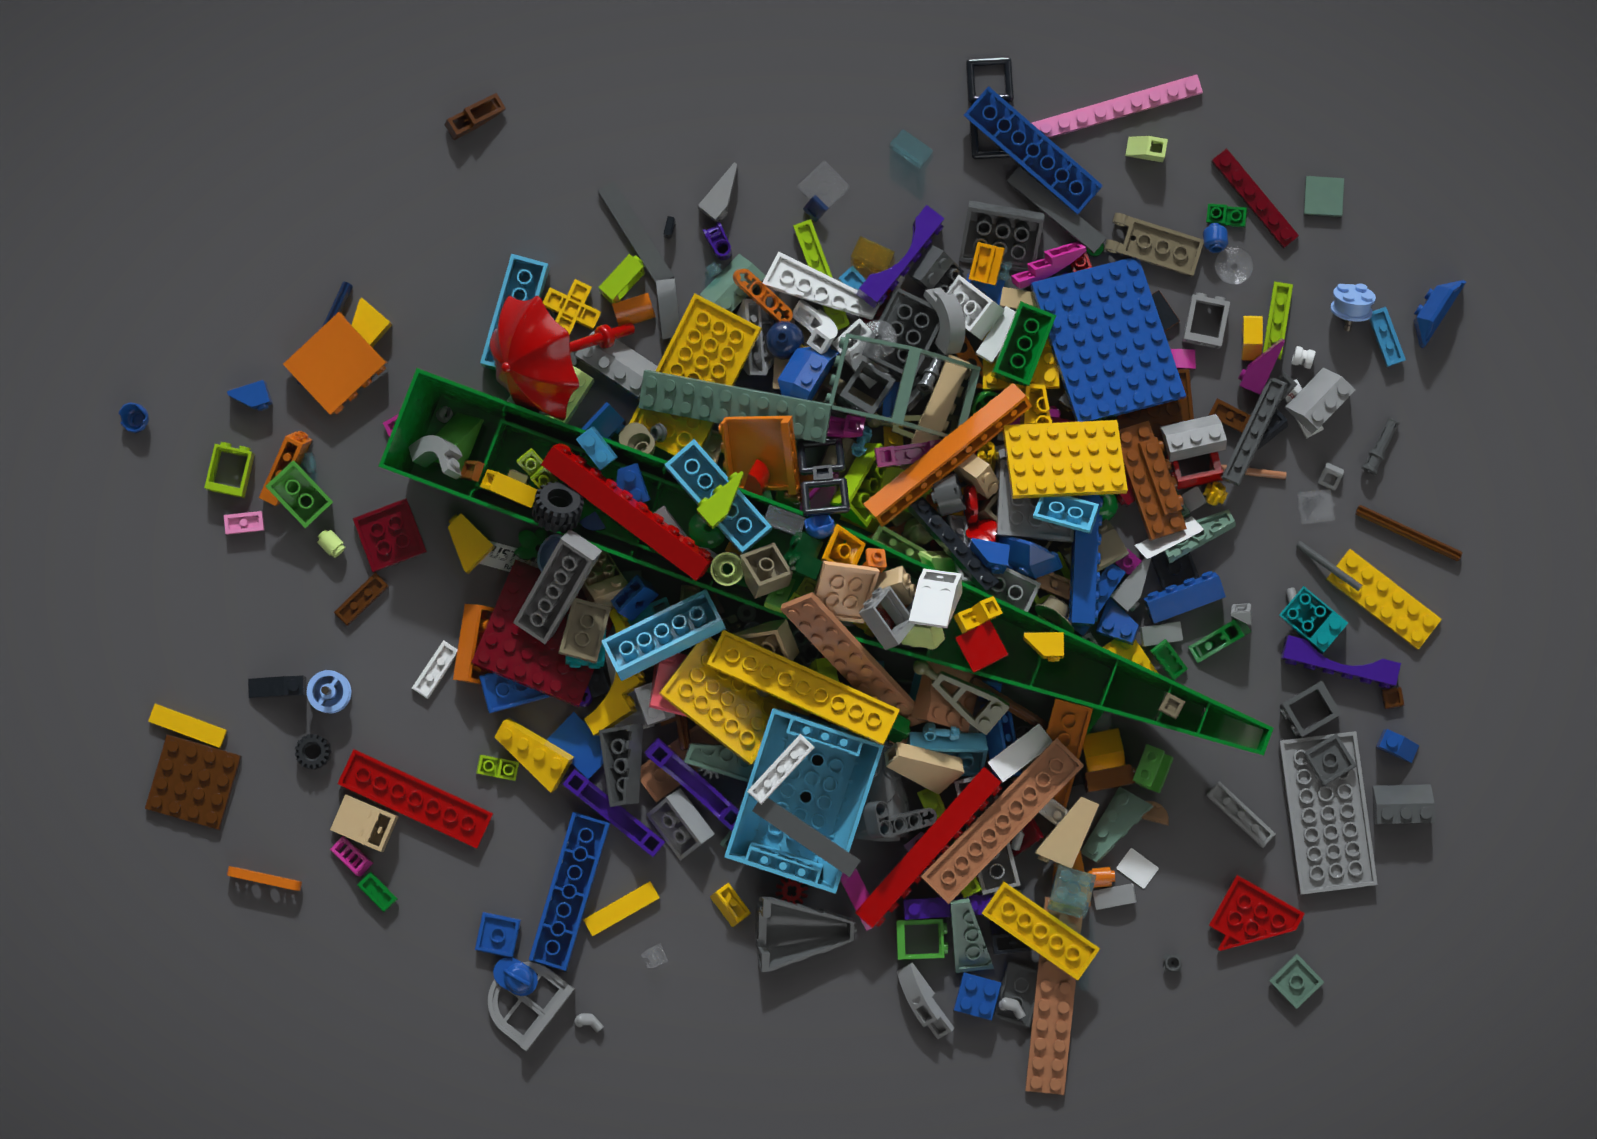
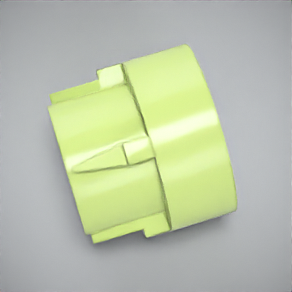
M721 553L711 563V575L721 585L730 586L736 584L744 576L740 556L736 553ZM725 563L732 565L733 571L731 574L724 573L723 565Z

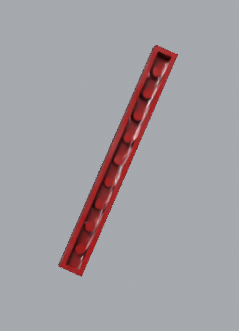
M560 443L554 445L541 463L544 468L695 581L702 578L714 558L710 556L709 551L699 548L695 545L693 539L679 533L680 531L677 527L668 525L664 522V518L661 515L652 513L648 510L646 504L636 501L632 498L633 495L630 492L620 489L614 480L607 479L601 475L602 472L599 469L589 466L583 457L573 454L567 445Z
M983 767L855 913L871 928L875 926L879 928L886 920L884 916L887 912L892 913L898 907L897 901L901 897L906 898L912 891L910 886L914 882L918 884L922 880L920 876L925 869L929 868L936 861L935 858L940 853L943 854L950 847L949 842L953 838L957 840L963 833L961 829L964 825L967 824L969 826L976 819L974 814L979 809L981 811L984 810L989 804L987 799L991 795L995 797L1000 792L1002 782L986 767Z

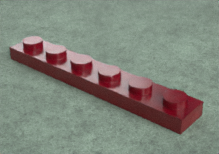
M1227 148L1212 159L1211 162L1283 249L1299 237L1293 227Z

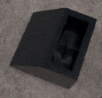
M989 919L994 955L1033 950Z

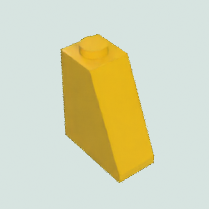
M361 297L352 326L373 347L389 330L392 324Z
M487 469L480 485L483 489L529 508L534 504L535 495L538 490Z
M456 514L449 520L450 525L448 529L462 567L469 574L495 546L462 514L459 516Z

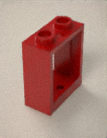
M1218 451L1208 453L1211 471L1181 476L1178 461L1170 462L1173 470L1170 474L1177 481V489L1221 481L1223 469Z

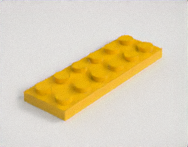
M1351 549L1346 552L1336 567L1362 584V588L1359 591L1355 590L1332 572L1326 578L1328 582L1417 650L1420 649L1442 620Z
M1004 881L982 911L984 916L1077 981L1100 950L1098 946Z

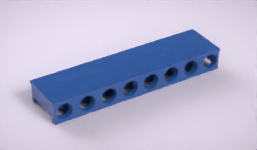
M989 86L963 115L1076 214H1079L1103 187L1099 181Z
M572 812L530 953V961L567 971L610 828V822Z

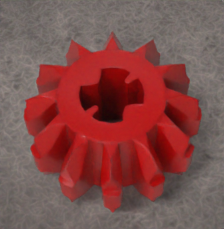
M781 878L780 880L784 886L776 885L777 888L782 889V892H776V896L783 894L784 897L780 900L784 901L787 899V902L793 901L794 904H796L795 900H798L800 904H803V900L799 897L807 898L808 895L802 893V890H808V887L801 888L800 885L804 883H796L797 881H791L789 878V882L786 883ZM789 886L797 888L795 891L797 893L796 896L792 897L791 895L790 897L787 895V888Z

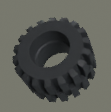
M554 481V483L548 482L546 485L543 484L536 492L532 517H534L535 523H539L538 526L544 527L546 531L551 530L553 533H565L566 530H573L580 522L584 506L583 496L564 482Z

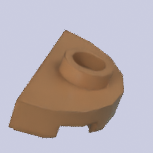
M1146 801L1153 808L1147 811L1141 818L1169 826V816L1165 808L1155 801Z

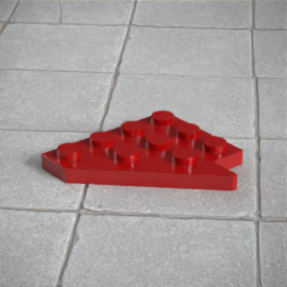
M1236 875L1208 926L1225 935L1217 949L1222 951L1295 931L1305 913Z

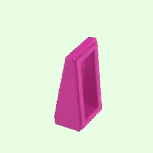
M342 836L330 849L359 877L373 864L345 836ZM346 844L347 847L339 853L338 851ZM352 849L353 851L345 858L346 854ZM358 855L359 857L351 864L350 862Z

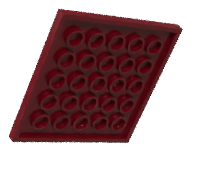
M515 559L471 664L579 707L594 669L581 665L579 668L569 667V665L565 664V655L559 654L571 606L555 634L546 644L514 624L515 618L541 574L539 568ZM581 587L575 598L587 601ZM610 615L606 625V638H608L613 626Z

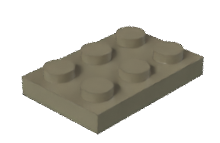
M575 598L571 605L559 654L597 663L611 607Z

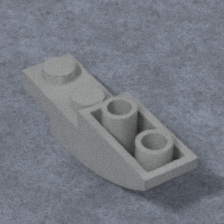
M910 963L899 969L897 974L902 990L923 1028L928 1025L937 1039L952 1032L954 1029L953 1025L932 998L935 994L915 965Z

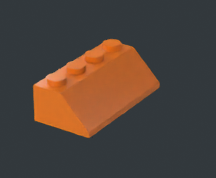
M465 604L453 680L481 684L479 676L492 673L472 665L471 662L494 608L476 604Z

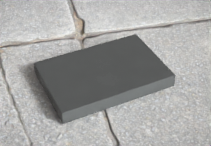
M1010 961L1007 962L993 1018L1030 1028L1033 1018L1037 969ZM1006 997L1015 999L1021 1005L1026 1016L1017 1020L1013 1011L1007 1009L1004 1011L1000 1010L998 1002Z

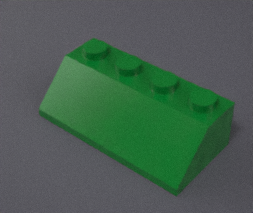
M1020 301L990 376L1007 383L1029 386L1056 315Z

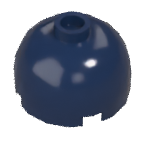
M781 321L769 328L766 334V345L774 357L780 360L790 359L797 348L804 347V336L797 325L788 321Z

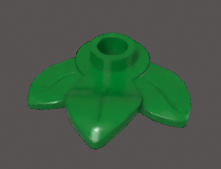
M541 527L535 533L529 530L520 531L518 537L522 546L515 550V555L523 560L537 559V549L549 537L548 533Z

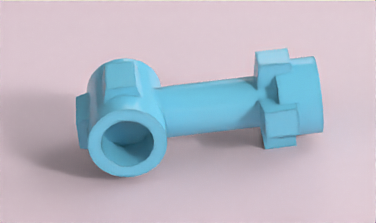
M864 426L863 436L857 437V444L853 443L851 447L854 456L860 457L865 454L867 448L864 445L870 442L872 437V430L867 426Z
M929 722L923 727V736L927 741L935 740L936 736L950 737L951 741L959 740L960 728L951 726L950 729H938L934 723Z

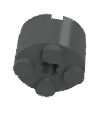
M956 473L949 474L933 484L931 489L934 492H931L934 504H938L937 512L941 517L966 509L965 497L961 491L962 486Z

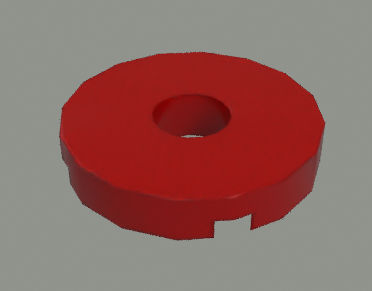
M967 485L964 489V493L967 494L964 512L967 523L975 524L978 519L977 492L974 485Z

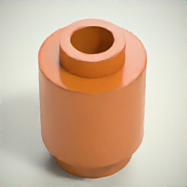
M1110 867L1092 868V870L1087 871L1088 885L1094 886V888L1112 886V882H1115V871H1111Z

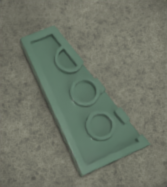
M1229 509L1196 520L1204 530L1164 550L1169 563L1236 527L1235 520Z
M690 743L684 759L685 763L749 782L755 763L754 761L752 765H748L724 745Z
M1119 787L1082 848L1081 854L1099 863L1153 806Z
M970 899L952 900L950 902L955 972L994 969Z

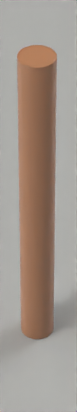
M1221 465L1223 472L1225 471L1227 465ZM1248 468L1245 474L1286 480V472Z

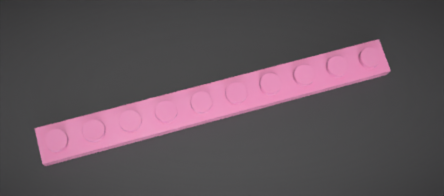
M1196 74L1032 122V124L1048 138H1053L1200 95L1203 91Z

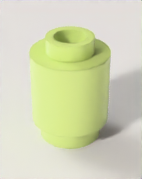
M324 530L317 537L319 539L317 543L329 556L332 555L334 558L338 557L346 548L343 545V541L332 530Z

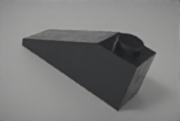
M300 675L248 679L249 698L307 696L306 677Z

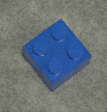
M963 972L953 1010L992 1021L1001 982Z

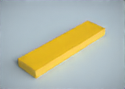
M154 704L148 722L221 748L228 731L158 704Z
M650 881L583 920L591 935L595 936L660 897Z

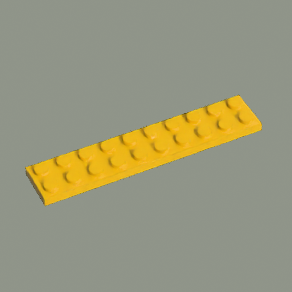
M725 630L722 631L707 662V666L883 746L900 712V709Z

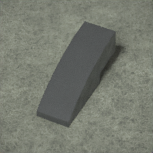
M675 278L656 280L662 338H672L680 323Z

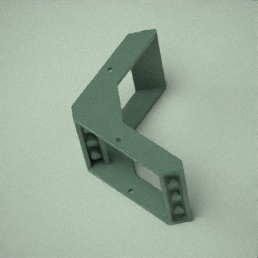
M846 333L845 337H841L838 347L842 349L840 356L836 355L834 367H837L836 374L831 375L829 383L832 386L831 393H827L825 403L832 404L831 410L871 418L945 438L949 434L904 421L920 355L971 370L956 429L968 420L981 367L908 345ZM849 339L908 352L891 418L833 405Z

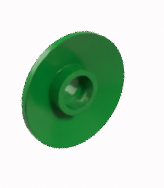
M696 513L689 522L688 531L690 538L695 541L697 546L710 549L719 546L726 536L717 526L709 532L705 531L704 527L708 524Z

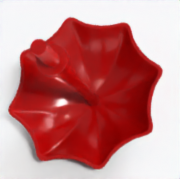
M508 296L500 312L498 327L490 338V350L496 366L497 382L509 392L516 405L564 421L566 419L569 399L579 387V380L574 371L570 353L595 345L603 349L612 347L615 339L634 334L635 327L632 323L614 328L604 324L598 326L593 335L570 342L568 331L552 318L539 296H535L527 301L517 300L512 296Z

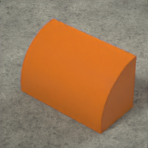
M648 293L612 304L619 326L627 323L636 324L656 317Z

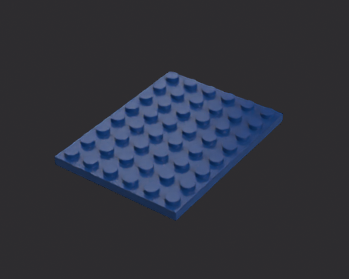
M1128 258L1030 284L1037 307L1056 315L1048 340L1076 422L1098 421L1186 397L1140 260Z

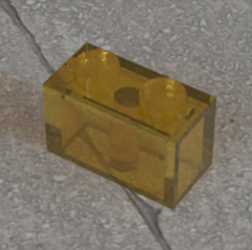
M860 236L850 260L853 261L855 266L860 268L865 266L870 269L871 273L875 274L889 268L895 252Z

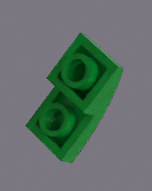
M1208 204L1206 223H1219L1223 226L1246 228L1248 209L1247 207H1231L1224 204Z

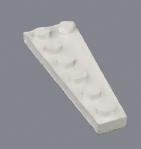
M778 252L762 282L769 289L869 320H873L880 306L878 304L874 309L856 295L858 290L781 252Z

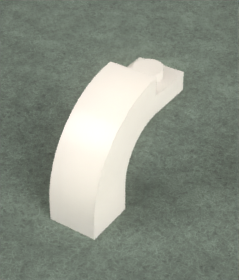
M803 299L799 300L792 311V318L811 332L807 344L820 354L828 351L837 336V327L832 319L821 309L816 310Z

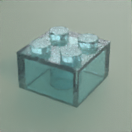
M1058 865L1047 909L1084 919L1089 909L1096 875Z

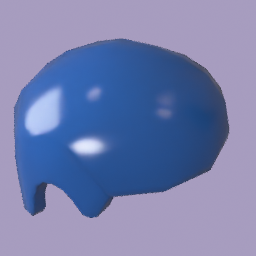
M130 402L123 405L119 410V415L121 416L120 424L127 431L137 433L144 430L147 426L149 415L142 405Z
M830 515L812 516L804 520L807 534L816 539L829 537L835 528L834 519H831Z

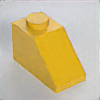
M1064 632L1024 633L1023 640L1043 659H1048V662H1059L1060 659H1063Z

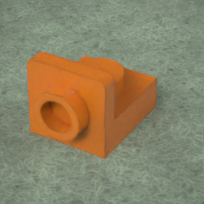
M867 548L865 550L866 561L862 566L878 568L880 573H882L887 567L885 550Z

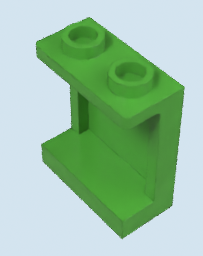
M1147 744L1133 781L1143 788L1160 794L1174 758L1164 754V750Z

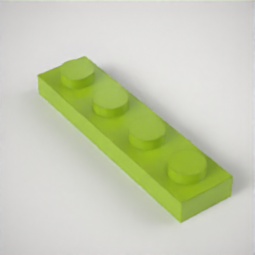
M1275 281L1273 283L1262 353L1281 338L1285 339L1293 284ZM1282 347V350H1281V352H1280V354H1279L1277 360H1281V358H1282L1283 347Z

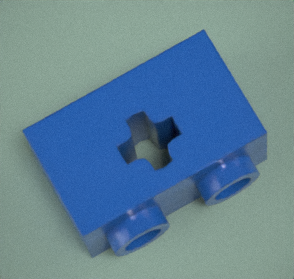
M637 574L611 602L619 614L633 621L659 594L651 582Z

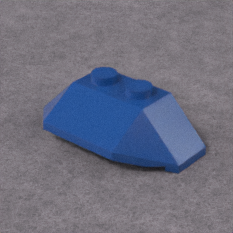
M1461 280L1437 285L1433 290L1431 288L1428 290L1424 297L1426 302L1423 306L1420 304L1414 312L1417 315L1414 319V325L1421 348L1427 345L1466 284V281Z
M811 346L797 348L777 379L781 395L812 401L834 365L836 355L839 356L840 353L831 348L823 354H820Z
M996 536L997 543L1010 545L1007 568L1026 577L1036 579L1063 567L1058 554L1053 551L1049 552L1040 545L1012 536Z

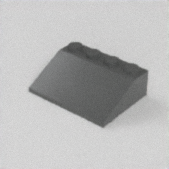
M969 200L959 261L973 263L977 242L1005 248L1001 264L1002 269L1020 272L1027 271V263L1034 262L1037 259L1044 213Z
M895 287L870 338L929 351L940 328L939 317L930 303ZM867 343L862 355L891 373L902 377L908 352ZM920 355L915 377L926 356Z

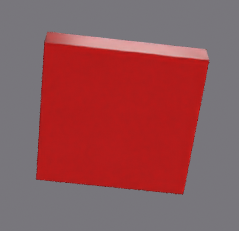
M990 620L955 638L973 673L1008 656Z

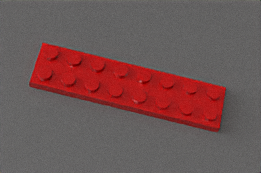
M353 749L337 783L477 849L494 814Z

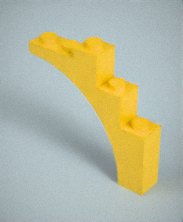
M615 608L610 611L609 615L615 626L616 633L630 627L627 621L629 619L619 614ZM643 671L623 681L620 680L616 672L613 684L605 699L596 710L584 718L593 735H599V730L614 727L637 711L634 699L628 696V694L646 683Z

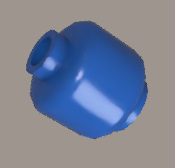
M1219 223L1210 224L1203 231L1204 247L1212 253L1222 252L1228 245L1227 229Z

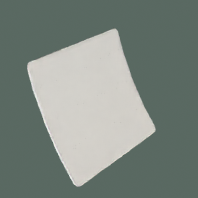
M1130 848L1117 866V870L1143 889L1159 869L1133 848Z

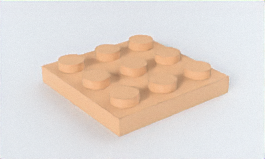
M823 561L814 594L838 620L864 623L865 621L859 612L864 607L863 603L873 596L872 592L875 589L880 571L875 567Z

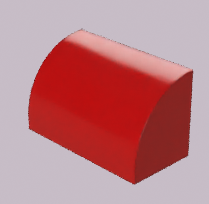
M756 459L748 473L744 490L763 496L770 482V472L762 461Z

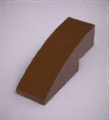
M495 93L448 118L444 125L453 140H456L505 111L506 108L498 94Z

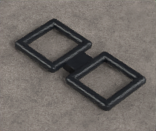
M1010 57L975 58L966 61L968 100L970 103L973 104L979 98L975 92L974 66L1004 65L1006 94L998 95L1006 102L1014 99L1012 61ZM970 122L973 159L1010 157L1004 150L979 151L978 128Z
M827 438L826 443L810 440L798 441L799 473L801 475H813L814 478L813 481L801 483L804 516L848 513L850 511L847 479L833 478L834 472H843L846 469L842 438ZM836 446V465L806 466L805 448ZM840 486L842 506L811 509L809 489Z

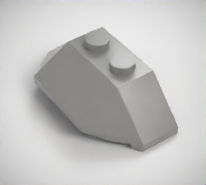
M743 299L737 315L762 328L743 369L747 375L765 376L774 363V356L766 345V334L769 328L774 325V320L754 300Z

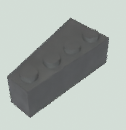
M630 724L599 730L610 807L639 803L643 724Z

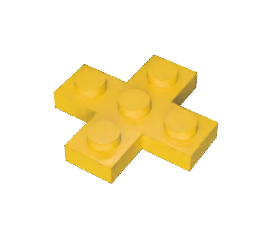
M574 279L567 295L550 287L543 300L547 309L558 313L555 321L565 328L569 335L575 322L593 330L601 314V311L584 304L592 287Z

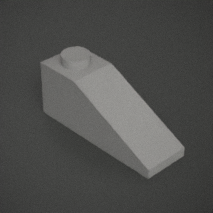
M735 162L698 205V209L715 223L718 220L722 221L728 214L727 210L738 169Z
M1144 558L1109 597L1126 613L1129 610L1133 612L1140 604L1138 599L1142 594L1151 558Z

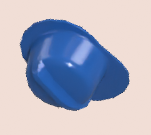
M503 958L494 967L493 975L495 981L515 995L527 996L537 987L538 977L535 971L517 959Z

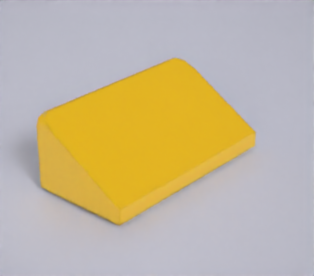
M729 882L710 896L732 927L751 914Z

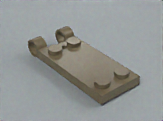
M1114 214L1112 223L1128 227L1123 244L1113 240H1106L1105 251L1135 258L1187 276H1194L1204 244L1203 239L1125 214ZM1135 236L1136 240L1132 241L1130 237Z

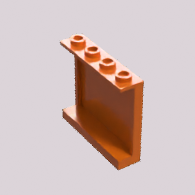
M338 312L283 365L330 415L333 413L337 415L345 408L343 404L347 400L351 402L359 395L357 391L361 387L365 389L373 382L371 378L375 374L379 376L386 370L385 365L388 362L345 319V316Z
M725 417L721 424H719L718 430L719 435H722L721 452L724 453L725 458L723 470L726 471L727 477L734 472L739 473L742 471L744 476L739 488L744 489L748 473L756 459H758L767 466L770 472V482L766 491L788 490L789 495H796L800 489V478L793 417Z

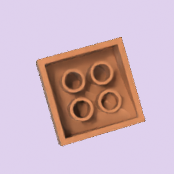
M926 661L929 668L937 674L940 671H944L967 682L973 677L982 680L981 676ZM923 674L911 717L948 729L951 726L960 728L961 732L968 733L970 723L932 686V679ZM943 680L941 682L951 694L958 688V686ZM966 690L958 701L973 715L977 695Z

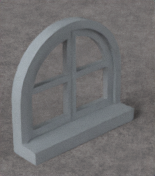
M535 962L522 963L531 967L538 974V980L543 976L559 988L544 1009L527 996L513 994L519 1000L503 1018L498 1006L501 986L495 979L488 994L489 1013L495 1025L525 1051H528L575 990L574 987L548 967ZM521 1002L539 1014L524 1035L507 1023V1020Z

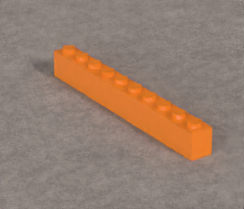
M1014 383L1005 388L1003 392L989 401L988 404L974 413L967 421L959 425L957 429L870 497L863 504L868 513L881 527L885 526L931 489L933 484L947 476L1004 429V425H1010L1030 409L1032 405L1027 396Z

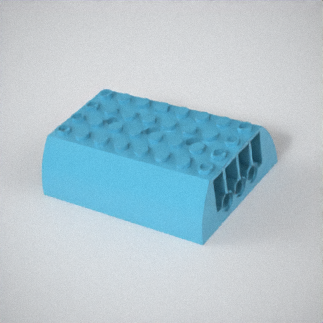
M773 708L724 857L836 894L843 872L754 813L752 810L758 801L747 791L801 734L815 748L768 798L849 852L884 746L843 727L794 711ZM815 755H820L823 758V763L819 766L812 762V758ZM806 791L811 794L809 802L801 800L800 795L802 792Z

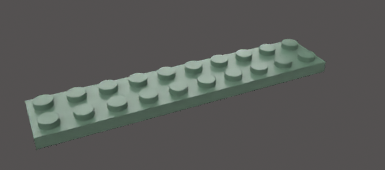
M644 370L638 408L720 424L725 417L792 416L795 438L826 443L832 404Z

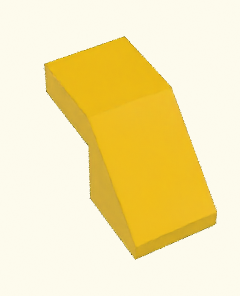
M1243 316L1242 360L1254 361L1262 354V316Z
M992 596L978 602L969 609L955 614L953 617L961 632L965 633L994 619L1003 612L995 597Z

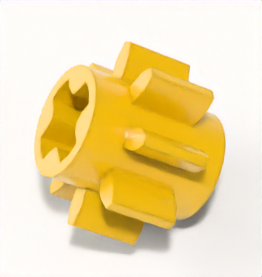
M1213 482L1212 485L1210 483L1207 484L1203 495L1206 496L1207 503L1216 506L1218 503H1224L1228 492L1225 491L1226 487L1222 483Z

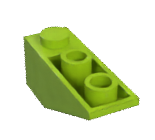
M742 471L739 473L734 472L728 477V483L724 486L720 484L712 491L714 495L709 499L705 497L697 504L699 506L697 508L698 514L712 530L728 517L744 476Z

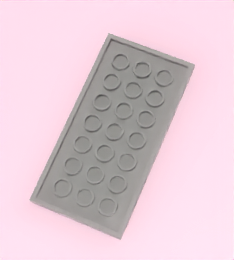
M1356 731L1338 733V736L1357 767L1325 786L1321 784L1303 753L1334 734L1279 741L1300 895L1378 885Z

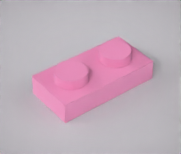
M263 511L224 515L226 535L265 531Z

